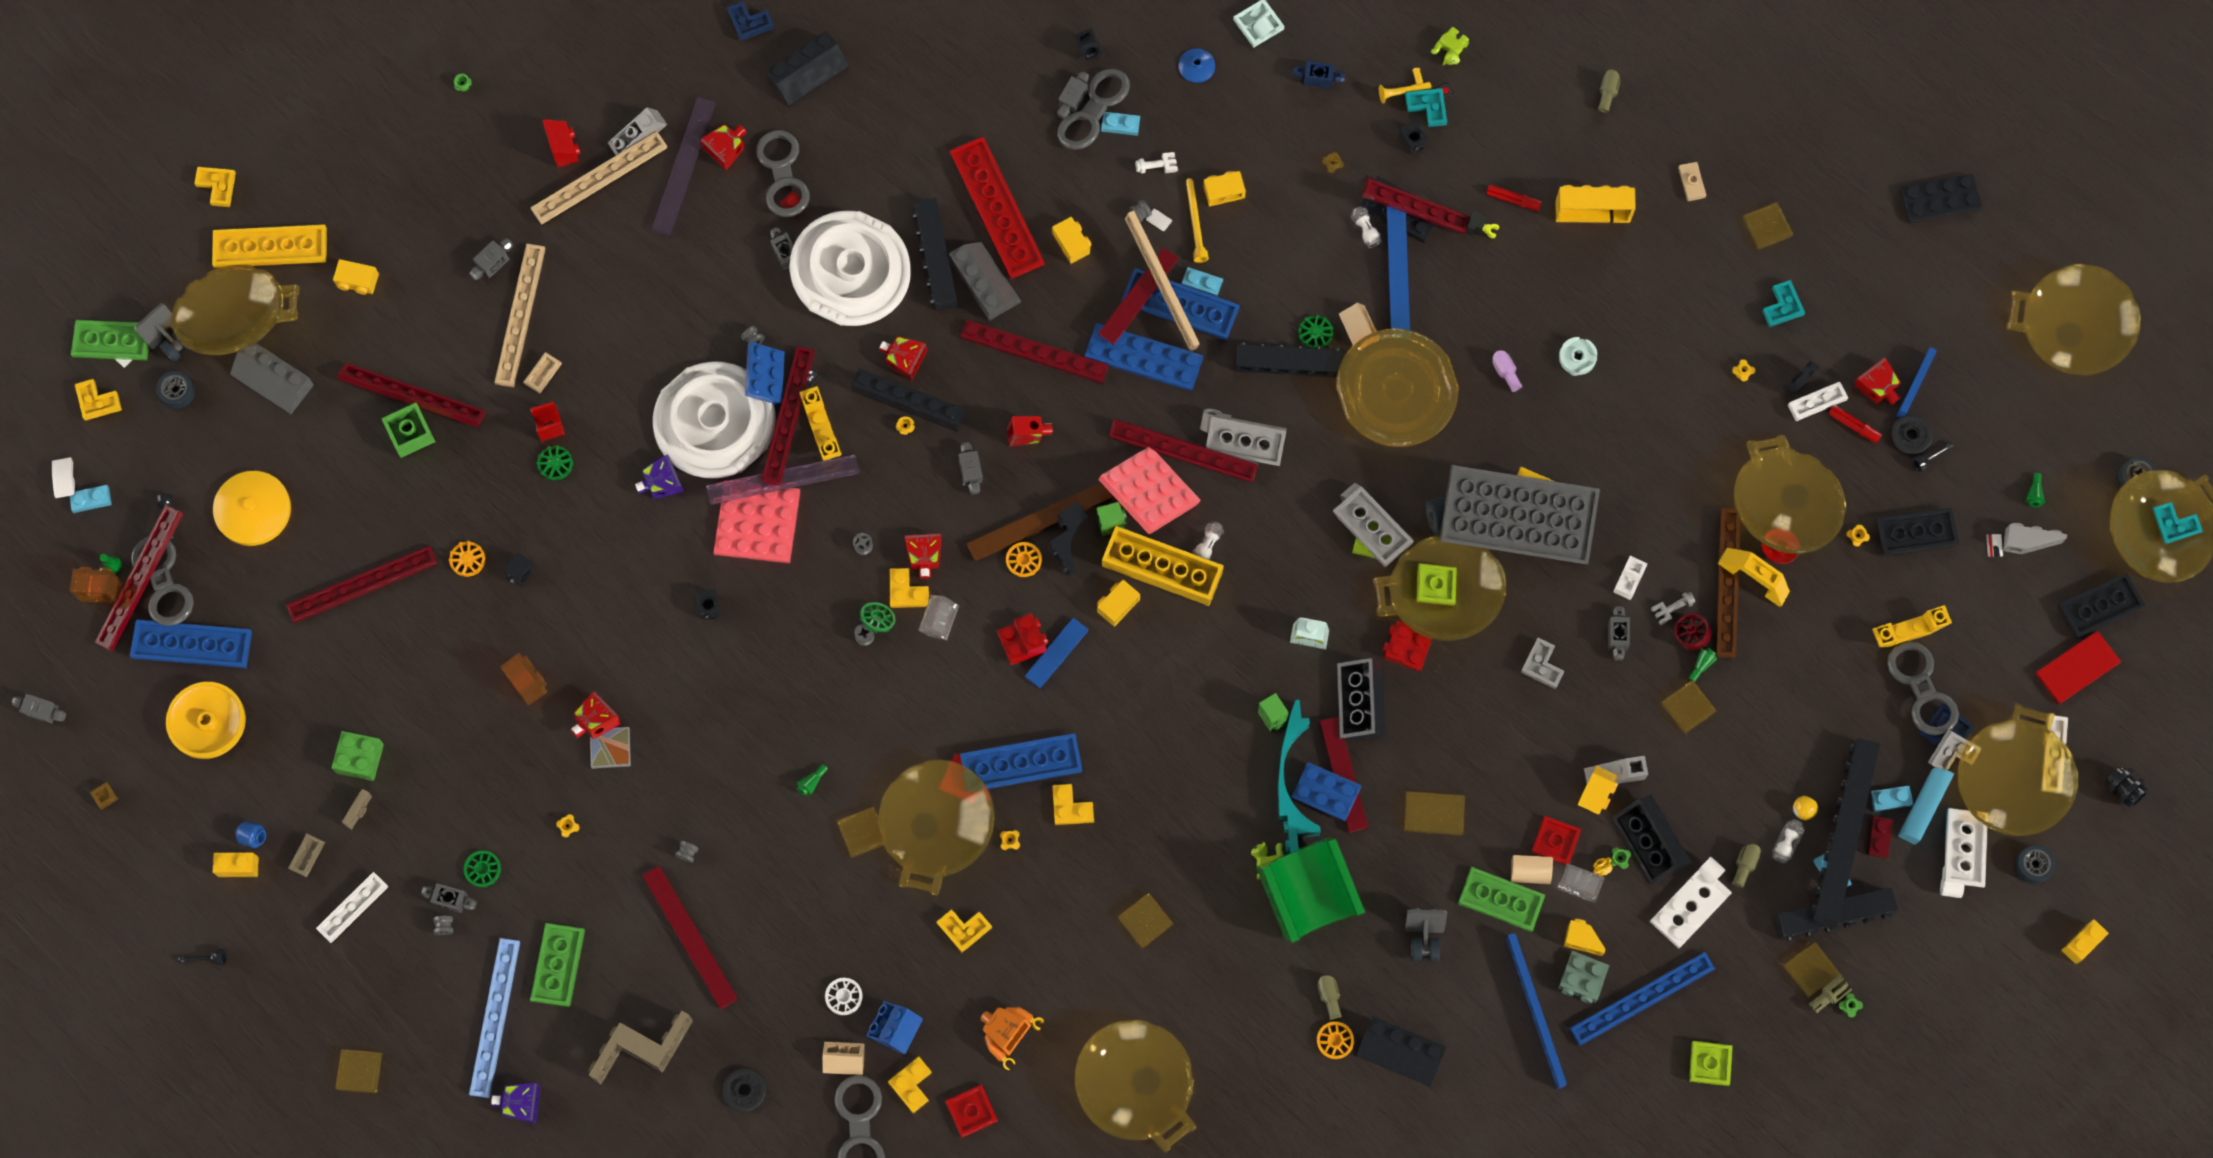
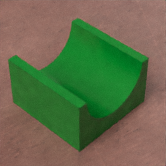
M1324 838L1256 866L1286 941L1296 942L1305 934L1322 926L1365 913L1335 838Z

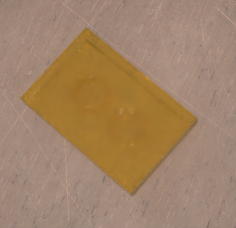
M1407 791L1404 831L1463 835L1465 796Z

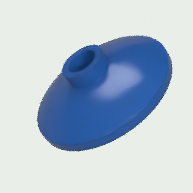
M1203 49L1188 50L1179 60L1180 74L1184 79L1192 83L1207 81L1215 71L1214 58ZM1199 61L1200 64L1195 65L1194 62Z

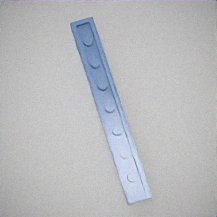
M499 939L469 1092L471 1096L490 1098L520 946V941Z

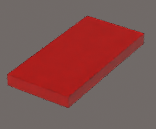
M2096 631L2035 674L2056 702L2061 704L2121 663V660L2100 633Z

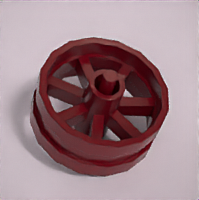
M1695 613L1682 616L1674 628L1677 640L1687 650L1694 651L1703 648L1710 641L1712 635L1711 628L1705 618ZM1694 620L1701 621L1698 625H1694ZM1704 624L1706 625V631L1699 630ZM1681 628H1684L1687 631L1680 634ZM1704 635L1703 638L1699 640V636ZM1688 636L1686 643L1681 641L1680 638ZM1693 639V640H1696L1697 642H1696V643H1691V640Z

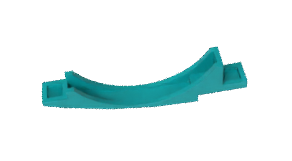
M1295 700L1281 751L1278 779L1279 820L1287 819V821H1283L1284 833H1288V840H1285L1286 852H1293L1299 849L1298 838L1320 836L1321 833L1320 826L1307 819L1295 807L1287 793L1284 782V761L1294 741L1309 728L1310 724L1309 718H1301L1300 700Z

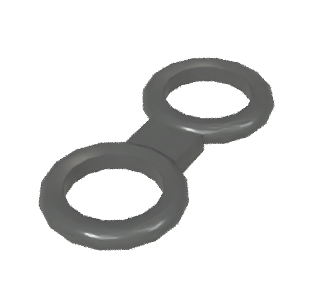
M1106 69L1097 73L1091 79L1088 85V96L1090 98L1082 111L1068 115L1061 121L1058 127L1057 137L1063 146L1073 150L1083 149L1096 140L1100 132L1098 121L1107 110V107L1120 103L1129 92L1130 81L1124 72L1117 69ZM1115 77L1122 81V87L1115 96L1100 98L1096 95V87L1103 79ZM1076 120H1087L1092 124L1090 134L1080 141H1071L1065 137L1067 127Z
M773 130L762 136L756 146V156L759 162L773 170L775 180L766 193V203L774 214L782 217H792L800 214L807 207L810 200V192L805 183L800 179L793 178L791 164L797 159L799 154V143L796 137L787 131ZM778 138L787 140L792 146L789 156L781 161H772L765 157L764 148L769 141ZM784 186H794L801 190L802 198L795 207L784 209L778 207L774 202L776 191Z
M149 537L138 542L133 549L131 555L133 567ZM169 541L166 547L168 552L166 561L160 567L155 568L150 578L155 592L151 595L148 603V610L152 619L165 626L177 625L184 621L192 612L194 605L193 595L189 589L173 582L169 570L175 563L176 549L173 543ZM179 592L185 598V605L182 611L176 616L169 618L159 615L157 612L159 599L166 593Z
M1909 641L1895 646L1888 656L1887 665L1894 679L1903 684L1910 685L1917 698L1911 712L1913 722L1919 730L1929 735H1943L1948 729L1951 731L1958 722L1959 712L1956 703L1951 697L1944 693L1936 692L1929 677L1934 669L1933 655L1927 647L1917 642ZM1906 650L1917 651L1925 658L1926 668L1917 676H1906L1896 667L1895 661L1897 656ZM1932 700L1943 702L1950 710L1951 716L1949 721L1939 727L1927 725L1920 716V708L1923 704Z
M856 1075L848 1077L840 1083L834 1099L836 1110L844 1119L849 1121L850 1139L843 1143L838 1152V1158H846L849 1149L857 1144H867L875 1150L877 1158H885L882 1146L877 1140L871 1138L870 1119L877 1114L882 1103L880 1088L874 1080L867 1076ZM854 1084L868 1086L874 1095L872 1107L866 1113L859 1115L850 1113L843 1105V1094L847 1088Z

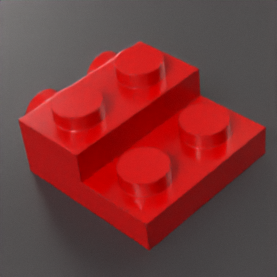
M1032 613L1015 619L1012 625L997 630L998 637L1011 665L1047 652L1045 644H1048L1045 633H1040L1039 628H1041L1038 617L1034 618Z
M1397 620L1396 625L1392 624L1388 634L1392 636L1390 643L1386 642L1382 651L1386 653L1384 660L1421 672L1433 635L1417 630L1415 626Z

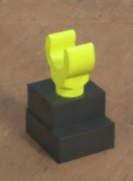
M1473 211L1465 233L1472 235L1473 232L1481 234L1484 231L1488 237L1494 239L1496 234L1492 233L1491 229L1498 230L1499 225L1485 224L1487 216Z

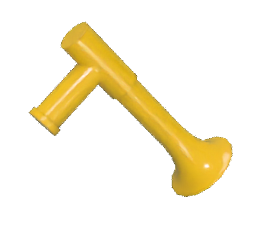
M1415 68L1412 70V73L1414 74L1416 84L1394 89L1384 88L1380 84V100L1384 104L1385 100L1391 96L1412 91L1431 90V83H1423L1420 68Z

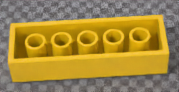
M1115 526L1102 559V567L1207 606H1210L1224 566Z

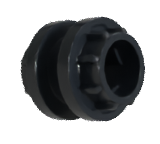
M2119 767L2105 781V786L2108 788L2107 793L2110 796L2117 794L2120 797L2118 804L2131 808L2137 805L2148 793V789L2145 787L2146 781L2142 778L2136 781L2133 778L2135 771L2132 768Z

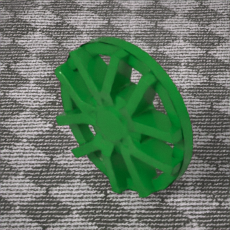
M1319 315L1305 318L1298 330L1300 341L1310 349L1328 346L1334 334L1332 324L1326 317ZM1318 319L1322 320L1321 325L1317 324ZM1307 323V324L1310 325L1311 327L1308 328V327H1306L1304 324ZM1324 331H1330L1331 334L1324 333ZM1309 335L1310 338L1305 341L1303 338ZM1323 337L1329 338L1326 343ZM1320 339L1322 345L1318 346L1317 340ZM1314 340L1315 346L1308 343Z
M548 446L538 455L537 467L541 475L546 479L560 480L571 472L573 458L570 452L561 446ZM556 449V455H552L551 450ZM559 450L564 451V453L559 455ZM569 456L568 459L562 460L563 457ZM541 459H546L547 462H541ZM570 462L569 468H567L563 464ZM561 468L566 470L564 474L559 471ZM549 469H551L550 475L548 476L546 473ZM555 471H557L558 474L560 475V476L553 477Z
M870 602L862 607L860 621L864 623L868 630L875 631L874 633L889 632L895 624V615L888 606L879 602Z
M477 851L471 854L464 864L466 879L476 887H487L494 884L501 873L499 859L489 851ZM484 854L488 855L486 861H483ZM480 855V860L477 861L474 857ZM491 857H493L496 862L490 863ZM471 860L476 863L474 867L469 865ZM491 866H498L497 870H491ZM467 868L473 869V871L468 874ZM490 873H496V875H495V877H494L493 879H492ZM477 874V877L472 881L470 877ZM488 876L490 879V882L486 883L484 877ZM481 878L483 884H479L476 882Z

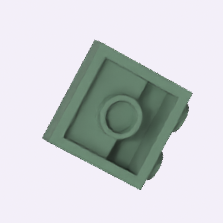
M1572 951L1558 988L1565 995L1573 996L1574 994L1581 997L1580 1000L1589 1004L1592 1002L1596 1003L1610 965Z

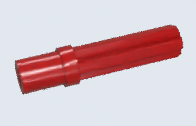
M1489 185L1486 192L1488 196L1539 211L1542 202L1528 195H1522L1493 185Z
M1836 405L1829 411L1830 416L1877 444L1882 436L1881 433L1871 428L1870 425L1863 423Z

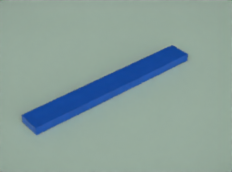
M1387 206L1391 341L1410 340L1406 213Z
M1515 933L1507 936L1506 941L1557 1089L1564 1088L1567 1082Z
M1703 952L1572 1026L1569 1030L1577 1044L1581 1046L1715 970V967L1707 954Z

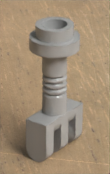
M1691 592L1683 593L1682 599L1667 607L1661 602L1651 608L1652 612L1661 610L1655 614L1656 619L1662 616L1665 617L1659 621L1660 625L1672 620L1670 613L1685 605H1688V607L1693 606V603L1696 601Z

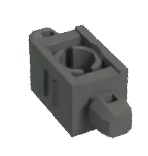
M1082 71L1076 78L1071 76L1058 99L1060 106L1058 116L1065 119L1070 112L1074 113L1078 110L1088 92L1087 82L1089 74Z
M775 227L770 230L772 249L783 269H789L790 271V256L794 245L787 232L782 234L780 229ZM783 246L785 249L790 250L788 257L786 254L781 253Z
M506 238L500 242V245L495 241L489 243L473 258L477 267L474 266L469 273L474 280L480 279L483 273L489 278L493 276L509 260L506 251L509 252L513 247L512 242Z
M965 442L961 444V453L958 459L963 486H968L970 493L976 495L980 492V483H982L983 475L978 451H973L971 444Z
M1615 607L1613 617H1610L1608 621V650H1613L1614 660L1622 661L1625 656V650H1628L1630 646V617H1625L1623 607ZM1618 627H1620L1619 630L1623 633V637L1618 640V636L1614 633Z
M26 694L25 698L20 696L13 698L12 705L19 708V712L26 716L50 724L53 723V720L62 722L66 718V713L58 709L59 706L53 702Z
M436 883L435 890L433 887L425 886L421 892L425 898L431 899L430 902L434 906L462 913L463 908L475 910L477 905L474 899L467 897L468 894L465 891ZM449 894H453L456 901L445 902L442 895L446 897Z

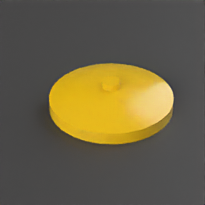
M261 471L242 472L228 479L217 492L213 504V516L219 530L229 540L246 546L260 545L274 539L285 528L291 513V501L285 487L277 478Z
M216 682L193 684L182 690L171 702L166 716L167 733L172 743L181 752L190 757L198 759L218 757L232 749L241 738L246 722L244 706L239 697L222 684Z

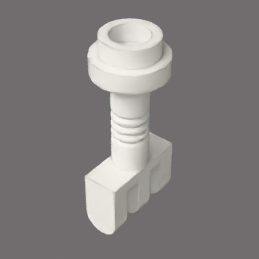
M1162 153V160L1144 162V159L1141 158L1135 162L1136 171L1145 173V169L1164 167L1165 173L1178 171L1177 166H1172L1177 164L1176 159H1172L1175 158V153Z

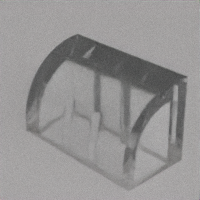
M931 595L918 631L933 638L947 640L959 605L945 596Z
M1567 863L1558 889L1595 903L1605 877Z

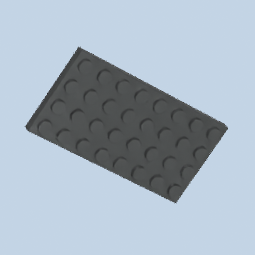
M1451 465L1439 541L1588 564L1600 489Z

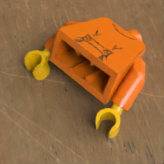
M1021 1007L997 1008L994 1014L985 1011L981 1016V1021L986 1024L983 1027V1031L986 1033L985 1042L988 1050L999 1061L1003 1062V1067L1007 1070L1010 1069L1005 1066V1062L1011 1060L1015 1065V1061L1012 1058H1007L1006 1054L1009 1056L1031 1026L1036 1031L1040 1030L1035 1025V1021L1044 1023L1042 1018H1033L1031 1013Z

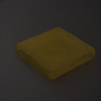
M1777 202L1743 216V220L1758 250L1793 236V232Z
M1693 680L1661 703L1685 734L1716 712V709Z
M874 807L837 821L851 858L888 844Z
M1149 893L1118 916V919L1142 949L1173 925V922Z
M1816 942L1784 965L1785 969L1807 997H1810L1840 974Z
M341 1049L336 1090L377 1093L382 1053Z

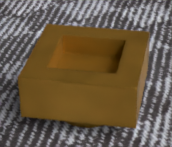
M108 782L90 792L101 810L118 800Z

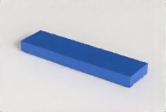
M1930 347L1896 417H1903L1908 412L1937 352L1936 349Z
M1073 618L1048 647L1047 652H1044L1028 671L1025 678L1041 689L1085 636L1088 628Z

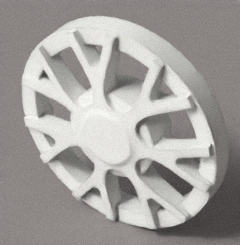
M849 978L834 980L830 983L825 993L827 1006L838 1015H849L855 1012L862 1003L863 995L860 986ZM843 981L844 988L838 989L837 983ZM850 983L855 985L852 991L847 989ZM830 989L837 991L836 996L829 994ZM859 993V999H852V994ZM836 999L838 1003L832 1007L829 1002ZM850 1001L856 1005L853 1009H850L847 1005ZM840 1004L845 1005V1012L839 1011Z

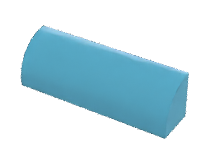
M1933 768L1930 771L1898 837L1913 845H1916L1921 840L1954 773L1941 768Z

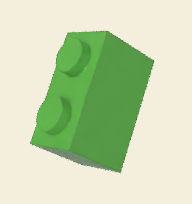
M1119 502L1097 508V522L1102 537L1113 534L1115 526L1124 529V524H1127L1125 508H1121Z
M1276 693L1259 703L1258 714L1270 732L1274 729L1278 731L1286 725L1288 711Z

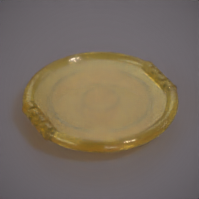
M1405 329L1380 330L1365 336L1355 343L1346 353L1340 364L1336 389L1346 420L1368 439L1392 447L1417 445L1437 435L1448 424L1455 411L1459 390L1449 356L1431 339L1417 332Z

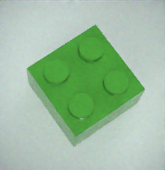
M417 403L381 418L401 458L436 442Z
M342 731L332 764L333 771L336 774L374 781L384 746L383 742L378 738Z

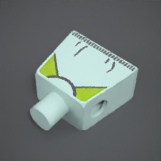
M1302 617L1298 618L1293 624L1290 643L1326 650L1329 635L1327 623Z

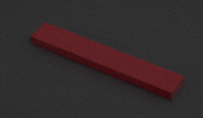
M1367 178L1365 181L1362 197L1462 235L1466 232L1470 216L1371 178Z
M1164 247L1157 255L1167 276L1177 263L1179 257ZM1149 267L1098 333L1101 338L1113 346L1158 288Z
M1339 717L1320 721L1332 772L1356 783L1345 739H1340ZM1359 793L1346 819L1349 833L1368 829Z

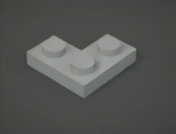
M1537 638L1521 673L1556 690L1564 670L1547 663L1555 645Z
M1948 729L1928 763L1936 768L1948 771L1955 758L1958 757L1972 765L1981 748Z

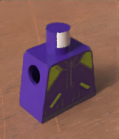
M668 454L644 468L642 472L645 480L635 483L639 494L650 490L653 499L684 492Z
M538 1083L505 1086L504 1095L493 1094L492 1107H502V1115L504 1117L536 1124L540 1085Z

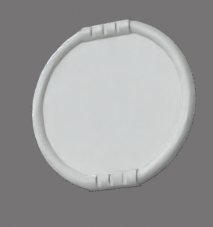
M837 211L816 219L799 235L790 256V276L797 295L809 311L841 326H860L884 318L900 304L909 287L911 264L904 242L890 225L861 211Z
M726 362L700 363L687 367L661 390L653 412L654 436L663 455L668 454L672 464L680 470L702 478L732 476L743 472L768 449L776 422L774 404L745 396L746 369Z

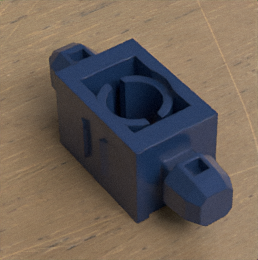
M1307 61L1306 68L1295 66L1293 70L1294 77L1300 79L1304 77V85L1331 89L1332 81L1344 83L1345 74L1340 71L1333 72L1334 64ZM1321 73L1323 76L1318 77L1315 74Z

